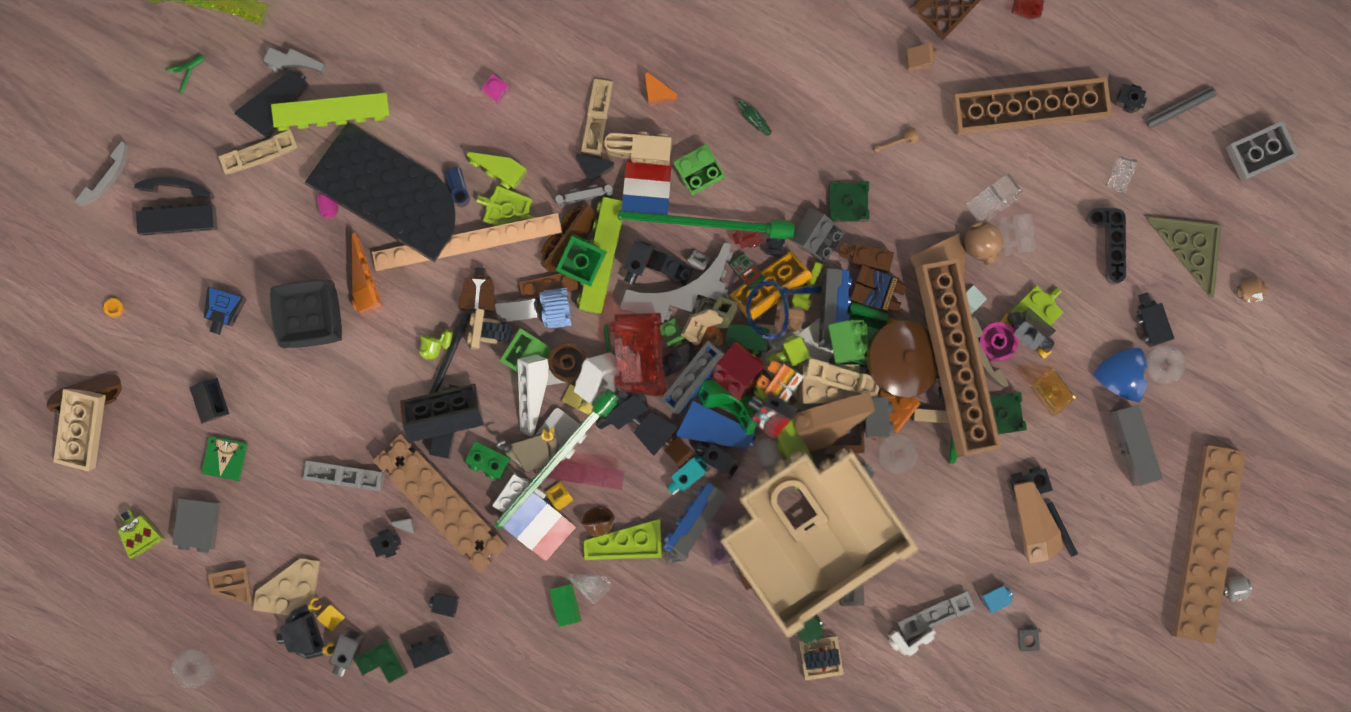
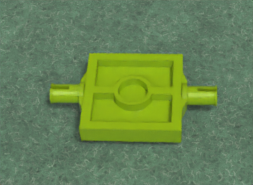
M500 186L496 187L490 199L479 195L476 203L487 206L483 222L493 226L536 218L529 215L533 199Z
M1036 285L1009 313L1012 314L1016 311L1023 313L1029 307L1051 326L1064 313L1054 300L1062 291L1055 287L1050 294H1047Z

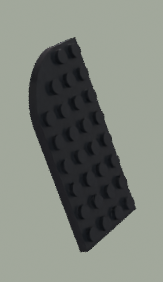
M349 122L343 127L305 181V185L434 263L453 235L456 221L455 206L450 191L444 182L432 172Z

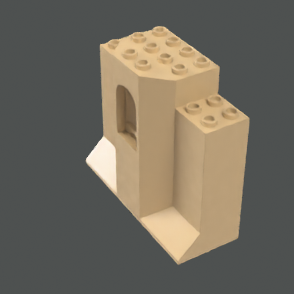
M850 448L839 450L835 454L836 457L831 461L826 459L820 463L819 469H816L805 451L800 452L798 450L785 461L782 459L772 465L773 469L769 472L764 470L756 476L757 480L741 489L740 500L751 515H743L738 519V524L727 526L720 535L721 542L787 638L802 629L804 622L899 558L903 561L919 550ZM788 486H797L817 513V515L794 529L776 501L780 491ZM814 522V525H812L806 530L804 529L805 527Z

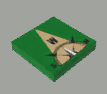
M209 436L201 474L240 481L248 444Z

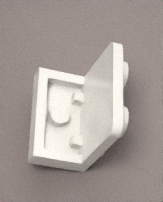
M556 408L535 435L541 434L543 428L547 432L550 431V427H553L560 449L580 424L562 410ZM586 433L582 435L562 460L571 458L576 451L573 448L577 443L581 444L587 437Z
M928 629L906 644L900 634L893 630L887 634L890 637L887 641L894 650H899L903 655L911 656L919 650L918 646L920 644L926 645L935 638L933 635L936 634V631Z

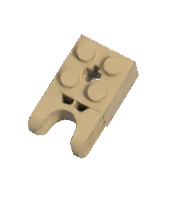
M638 132L637 135L610 133L605 138L606 152L611 157L627 158L635 163L670 166L672 138L668 137L667 134L649 136L647 132Z

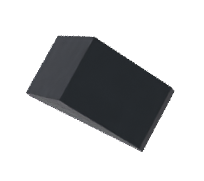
M582 154L576 155L577 161L590 182L610 172L615 166L614 162Z

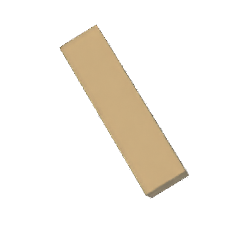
M916 409L913 413V421L950 424L947 411Z

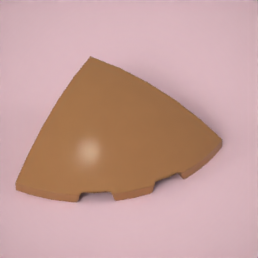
M960 233L911 256L909 260L914 269L926 264L959 258L962 276H964L966 253Z

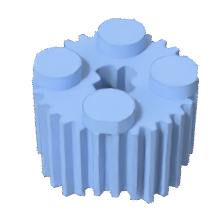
M567 288L540 292V302L543 309H545L542 311V320L545 328L572 326Z

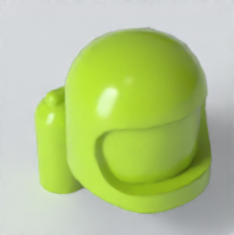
M444 329L439 338L421 334L420 339L422 341L419 349L421 357L427 360L436 359L440 354L442 346L444 349L450 347L453 335L452 330Z

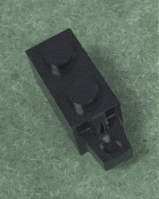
M1148 292L1138 295L1141 305L1138 306L1139 311H1137L1136 320L1144 331L1142 334L1144 343L1152 347L1175 339L1163 304H1156L1155 300L1151 301Z
M633 384L622 389L617 394L619 397L618 404L606 417L603 415L598 417L595 421L596 426L599 429H603L613 424L619 430L648 410L646 397Z

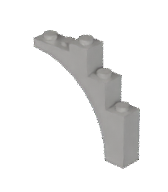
M724 242L718 257L710 268L698 279L684 287L663 293H639L626 289L620 309L664 324L665 320L669 321L672 313V310L669 309L670 306L692 314V311L696 310L699 306L700 299H697L698 296L717 301L719 296L726 298L728 289L725 288L726 283L720 282V279L724 280L727 268H724L726 261L730 262L734 252L730 250L731 245Z

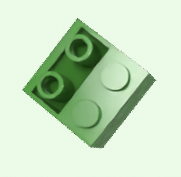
M707 144L673 162L681 180L692 196L726 177Z
M849 320L828 325L836 363L867 359L869 346L867 340L868 328L864 320Z
M520 328L500 361L518 372V359L533 355H539L548 359L553 349Z

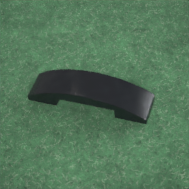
M176 177L150 178L140 181L134 186L139 191L158 193V185L192 189L191 195L194 197L214 199V195L202 186Z

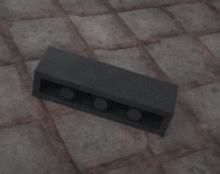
M210 202L198 203L199 206L192 207L191 204H180L179 208L164 205L160 206L161 209L154 210L153 207H142V211H136L137 234L148 236L217 230L216 207L210 205Z

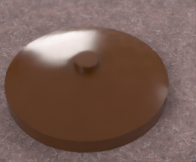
M900 320L881 327L872 337L867 351V365L872 379L880 389L894 397L910 398L926 392L934 384L939 374L930 333L926 328L912 321Z

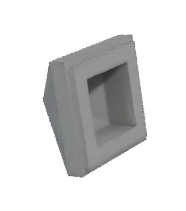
M694 250L687 261L693 269L704 270L711 259Z

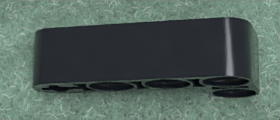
M1097 208L1088 213L1086 221L1090 227L1105 228V277L1108 283L1116 285L1126 278V215L1123 210L1118 208ZM1094 213L1100 216L1101 220L1099 223L1092 220ZM1112 214H1117L1119 216V223H1115L1112 221ZM1115 232L1120 236L1119 242L1112 240V233ZM1112 252L1119 253V261L1112 259ZM1115 271L1116 274L1120 275V277L1117 279L1114 276H1112V273H1114Z

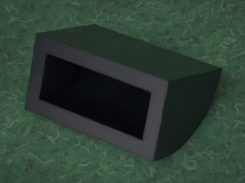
M218 378L202 381L190 387L201 424L229 415Z

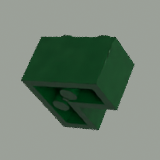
M391 639L354 658L362 676L380 667L388 683H391L409 673Z

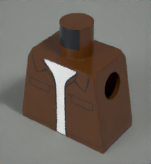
M476 267L474 278H465L458 308L460 310L475 311L476 309H483L488 312H496L494 281L486 279V268Z

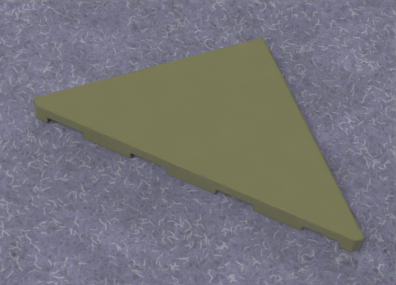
M1148 216L1147 221L1206 294L1210 298H1214L1221 224Z

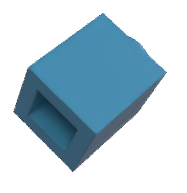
M1003 585L981 595L989 613H994L1013 603L1011 600L1013 595L1008 587L1005 588Z

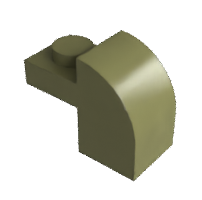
M719 296L717 301L703 297L695 314L707 309L714 310L723 319L722 323L714 325V327L727 328L738 310L737 302Z

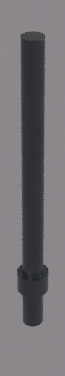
M464 312L459 325L455 327L453 332L455 334L450 347L447 350L429 394L439 391L461 337H464L467 331L465 328L470 319V314Z

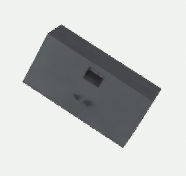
M1139 404L1111 412L1110 415L1120 443L1118 447L1122 449L1120 453L1121 456H1124L1133 486H1141L1163 479Z

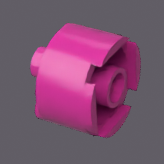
M995 322L986 326L982 330L984 335L978 337L988 360L992 362H1001L1010 358L1015 353L1019 343L1018 337L1013 333L1014 328L1002 322ZM996 338L1002 341L999 346L994 344Z

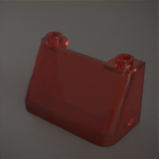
M661 313L614 314V321H610V332L614 333L617 375H614V387H618V391L655 397L664 396L666 376H664L661 331L659 326L661 323Z

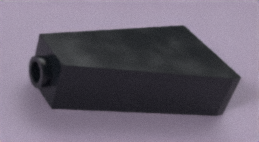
M291 70L236 110L234 114L268 139L276 129L273 125L271 104L296 102L309 85L305 81L306 77L299 71L296 73Z

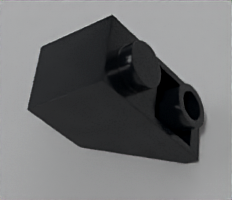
M653 250L646 268L684 286H686L693 268L672 256Z
M690 342L653 362V365L662 380L687 367L697 353Z

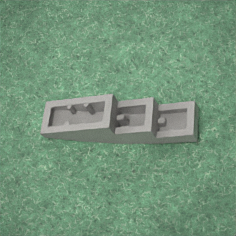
M306 461L303 480L382 492L385 473Z

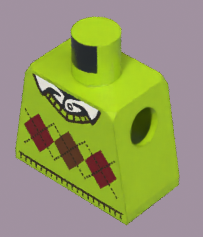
M130 510L120 515L125 526L121 527L118 533L130 559L136 558L165 539L145 515L135 518Z

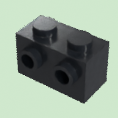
M440 634L429 637V642L422 644V641L410 645L412 649L407 651L414 669L453 653L446 635L440 637Z

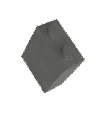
M178 499L172 545H178V549L189 550L190 547H196L198 552L207 553L209 549H215L221 503Z

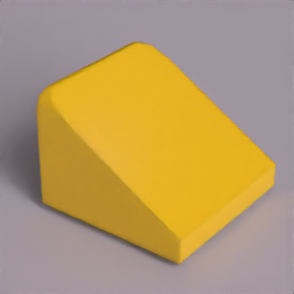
M561 481L545 491L557 511L573 501V498Z
M332 604L317 617L331 631L345 618Z

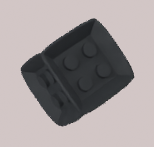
M310 280L271 287L272 322L279 347L301 348L330 344L342 340L340 306L334 282L331 280Z

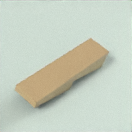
M594 79L581 150L582 155L598 159L601 157L613 87L612 81Z

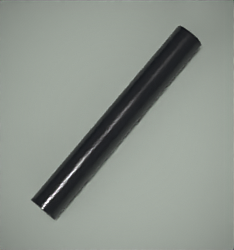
M1054 503L1046 504L1061 532V537L1071 557L1077 555L1078 552Z

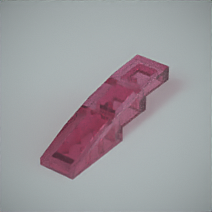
M560 461L546 478L622 490L625 470Z

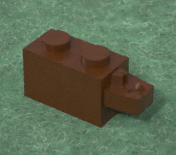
M858 243L856 245L841 244L838 256L851 261L852 265L860 267L864 265L870 267V269L888 273L891 268L894 252Z

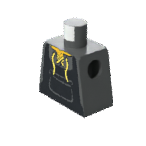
M347 628L340 635L331 659V663L335 664L332 671L335 675L343 676L345 670L354 664V658L357 657L366 635Z

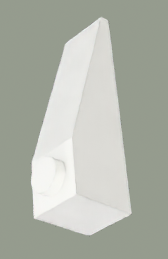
M539 355L518 359L520 432L530 437L534 436L548 380V359Z

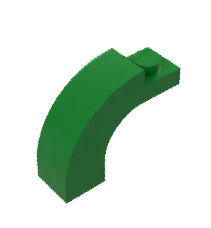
M703 381L698 396L704 408L718 407L730 411L738 419L745 434H753L757 425L751 419L756 410L748 405L752 397L747 395L739 401L716 381Z

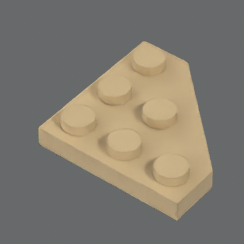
M300 558L256 590L253 610L289 615L292 610L304 604H310L311 600L315 598L320 561Z

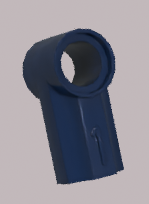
M461 167L449 169L445 172L451 192V198L456 206L465 207L470 202V196ZM458 194H465L464 200H456V196Z

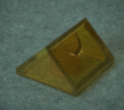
M1054 368L1029 385L1051 416L1060 413L1076 399Z

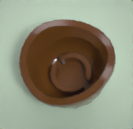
M598 506L588 510L583 515L581 524L589 535L603 536L611 530L615 516L610 509Z

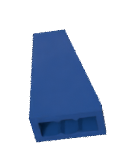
M695 401L692 402L676 434L679 438L747 450L748 446L752 448L757 438L754 436L755 431L753 434L746 435L739 423L709 408H704L703 405Z

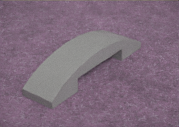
M122 141L110 155L115 160L114 164L93 190L85 187L74 201L80 206L88 205L104 195L114 185L127 161L129 152L127 144Z
M968 591L917 612L897 623L904 639L908 640L939 624L974 610L975 607Z

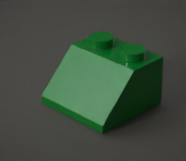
M572 234L556 271L591 287L607 251L586 239Z

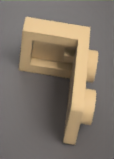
M711 309L690 315L681 336L697 345L700 343L706 329L722 323L723 319L718 316L716 311Z

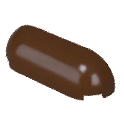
M582 204V206L576 209L571 208L560 222L562 233L551 235L540 252L542 254V262L540 263L548 271H556L572 234L585 239L591 231L595 221V214L589 205Z
M104 375L64 387L49 397L47 408L51 412L60 413L63 389H76L106 395L104 405L113 403L122 391L121 380L116 375Z

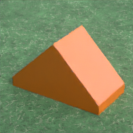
M649 72L645 74L649 104L677 100L678 94Z

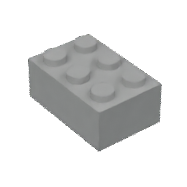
M1283 121L1226 147L1241 182L1299 156Z

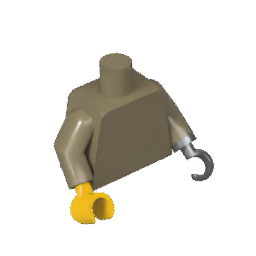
M550 427V431L547 432L543 428L541 434L515 441L511 445H501L505 443V440L497 443V447L501 450L503 449V452L520 468H523L526 472L535 469L536 474L541 471L559 450V442L554 435L553 427Z

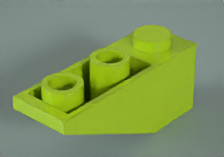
M473 152L467 153V157L470 159L468 162L476 168L480 166L485 169L484 173L492 179L494 177L501 180L499 184L508 190L510 187L515 190L528 172L526 168L512 158Z

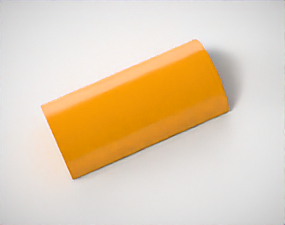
M791 250L761 272L765 280L751 291L743 284L729 295L734 302H737V307L746 319L752 322L777 304L778 299L782 300L783 294L788 296L812 279L813 276Z

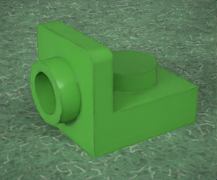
M675 318L658 326L668 348L672 346L674 349L683 344L682 340L685 338L681 336L682 332Z

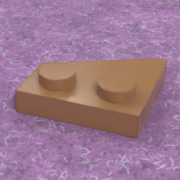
M247 567L208 574L211 594L227 597L246 604H253Z

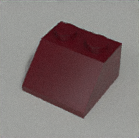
M735 342L716 364L711 378L740 401L753 391L765 364L738 342Z

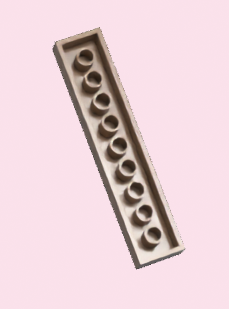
M959 258L922 265L915 270L957 458L1000 449L1001 445Z
M1210 445L1202 447L1172 636L1215 644L1246 452Z

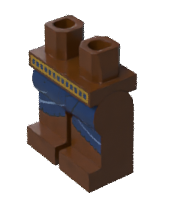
M862 265L851 302L853 301L885 312L898 313L901 302L893 300L892 296L893 293L904 296L907 285L899 282V278Z

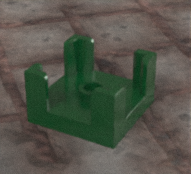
M859 181V183L830 182L829 207L830 219L833 222L869 221V181Z
M1021 392L990 396L998 435L1027 430L1026 421H1023Z

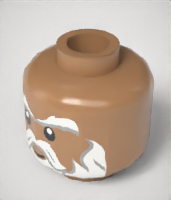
M1259 277L1245 278L1241 281V286H1237L1238 296L1243 297L1245 303L1260 302L1264 296H1267L1265 281H1261Z

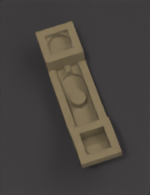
M972 317L985 376L999 386H1008L1009 384L1001 368L991 367L978 340V337L984 335L976 317Z

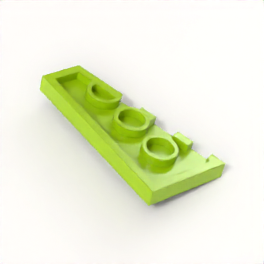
M660 519L584 540V560L662 557Z

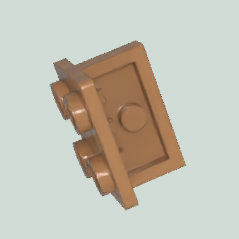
M783 294L782 300L778 299L776 317L778 318L775 319L773 335L777 336L776 342H780L782 328L789 332H796L797 330L801 331L804 311L786 309L787 294Z

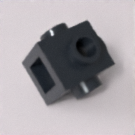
M1124 84L1119 91L1115 105L1122 107V110L1128 113L1137 112L1140 108L1143 109L1146 104L1147 98L1144 97L1146 91L1135 84H1131V86Z
M388 529L378 532L377 537L370 539L376 557L385 555L386 558L397 555L396 551L400 550L399 545H402L399 535L395 534L394 531L389 532ZM386 540L389 542L388 547L385 546Z

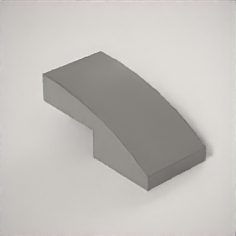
M518 298L516 301H498L495 303L497 319L500 322L524 320L539 316L536 298Z

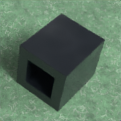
M435 593V596L430 598L429 607L432 608V613L454 618L460 598Z

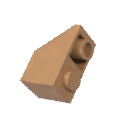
M932 43L909 48L906 51L907 71L931 69L933 63L937 60L936 48L932 47Z

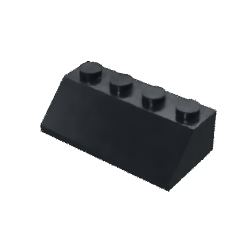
M475 383L400 401L402 425L408 443L484 425Z

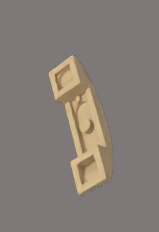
M288 130L245 149L221 155L219 159L225 175L263 164L298 147L291 130Z
M809 359L805 378L859 394L870 392L871 397H877L879 387L870 375L860 374L829 365L822 361Z

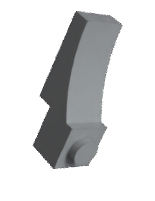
M269 47L263 60L267 64L266 68L276 73L278 70L284 72L288 68L308 69L321 74H325L327 70L325 64L291 48L286 55Z

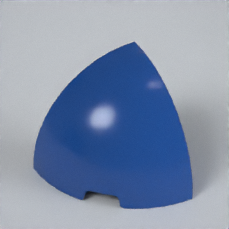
M1141 348L1121 351L1105 360L1094 371L1093 375L1103 386L1118 396L1140 402L1147 386V381L1144 380V369L1148 368L1146 357Z

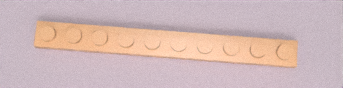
M556 213L452 235L451 240L438 259L562 233L559 214ZM406 245L372 252L375 271L430 261Z

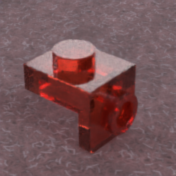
M1014 0L1011 13L1028 20L1039 19L1043 13L1044 0Z
M734 230L735 233L732 234L735 245L739 244L741 249L746 247L754 248L763 242L760 232L755 231L741 236L739 230Z

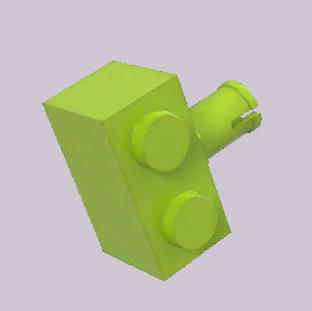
M796 335L785 339V344H783L781 351L766 357L768 363L771 360L780 364L787 361L791 368L811 358L802 337L796 338Z

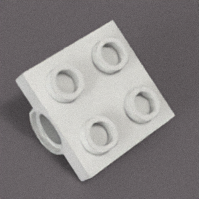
M513 473L492 504L493 507L504 513L531 481ZM538 488L534 490L535 494L544 499L546 496L545 492Z

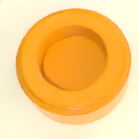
M110 298L104 303L103 309L106 315L116 318L123 313L124 305L119 299Z

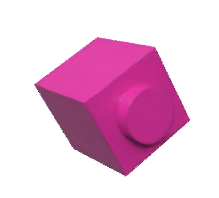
M492 74L481 90L486 96L499 104L509 90V86Z

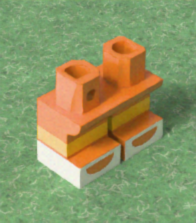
M771 360L766 368L774 373L769 380L761 375L756 384L763 389L762 392L767 396L773 394L787 401L792 392L778 383V381L794 391L803 376L785 364Z

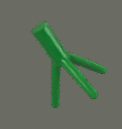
M201 54L187 64L165 69L166 71L173 70V74L188 69L179 91L180 94L183 93L192 69L205 61Z

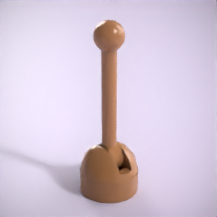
M911 128L905 132L903 138L881 146L876 145L873 150L879 153L881 149L903 141L914 144L919 142V138L915 128Z

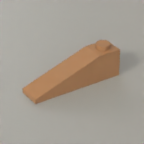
M866 392L796 413L793 417L799 436L810 451L815 452L830 447L839 437L844 436L853 426L859 424L875 411L871 393Z
M1028 481L1013 484L1025 557L1029 564L1050 560L1063 550L1061 532L1034 482Z

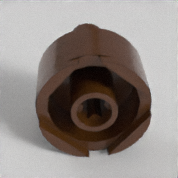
M573 343L560 344L549 355V369L562 382H576L580 376L582 364L587 357L584 351ZM571 358L573 365L566 368L563 361Z

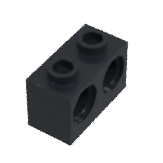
M1040 466L1029 469L1030 473L1022 475V472L1010 475L1011 479H1008L1007 483L1013 502H1016L1013 484H1016L1017 481L1034 482L1036 475H1040L1043 478V483L1040 486L1035 485L1040 494L1053 491L1046 468L1041 469Z

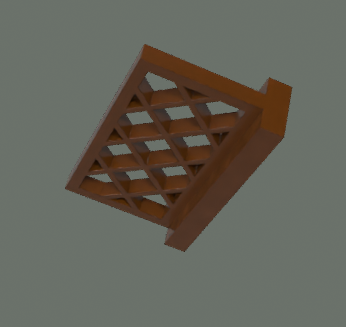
M917 0L909 9L914 14H917L944 40L981 0H974L972 4H964V0H960L961 5H951V0H947V5H938V0ZM938 7L948 8V18H938ZM951 7H961L959 18H951ZM927 8H934L935 19H928L923 12ZM938 21H948V29L944 34L938 29Z

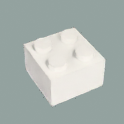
M610 352L586 359L582 364L580 376L576 380L574 392L590 404L607 388L616 393L627 364Z

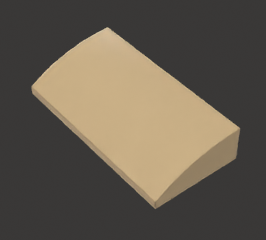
M63 389L54 463L85 471H91L96 468L106 395L76 389Z

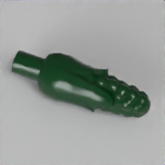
M741 99L736 105L742 110L744 119L755 127L757 131L770 136L772 130L766 123L767 121L755 107L748 106Z

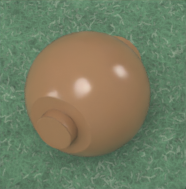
M977 221L971 224L972 227L967 231L964 240L967 252L973 258L983 260L984 264H991L999 259L997 253L1001 251L1003 246V237L1000 230L988 222Z

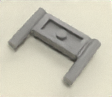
M593 185L587 187L585 191H580V189L568 191L569 194H565V200L561 195H557L555 200L557 205L563 208L565 204H573L604 196L611 198L614 193L611 185H606L605 191H603L602 187Z

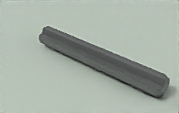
M1210 86L1147 118L1146 123L1152 129L1215 97L1216 90L1213 86Z

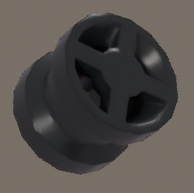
M766 239V244L768 245L766 255H785L783 250L785 239Z

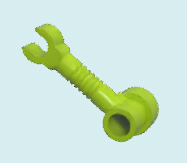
M814 263L811 270L813 278L807 282L803 294L794 292L789 306L799 307L806 311L809 310L812 303L809 297L823 264Z

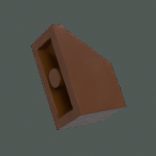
M672 437L664 444L666 446L664 451L679 467L694 454L678 437L676 439Z

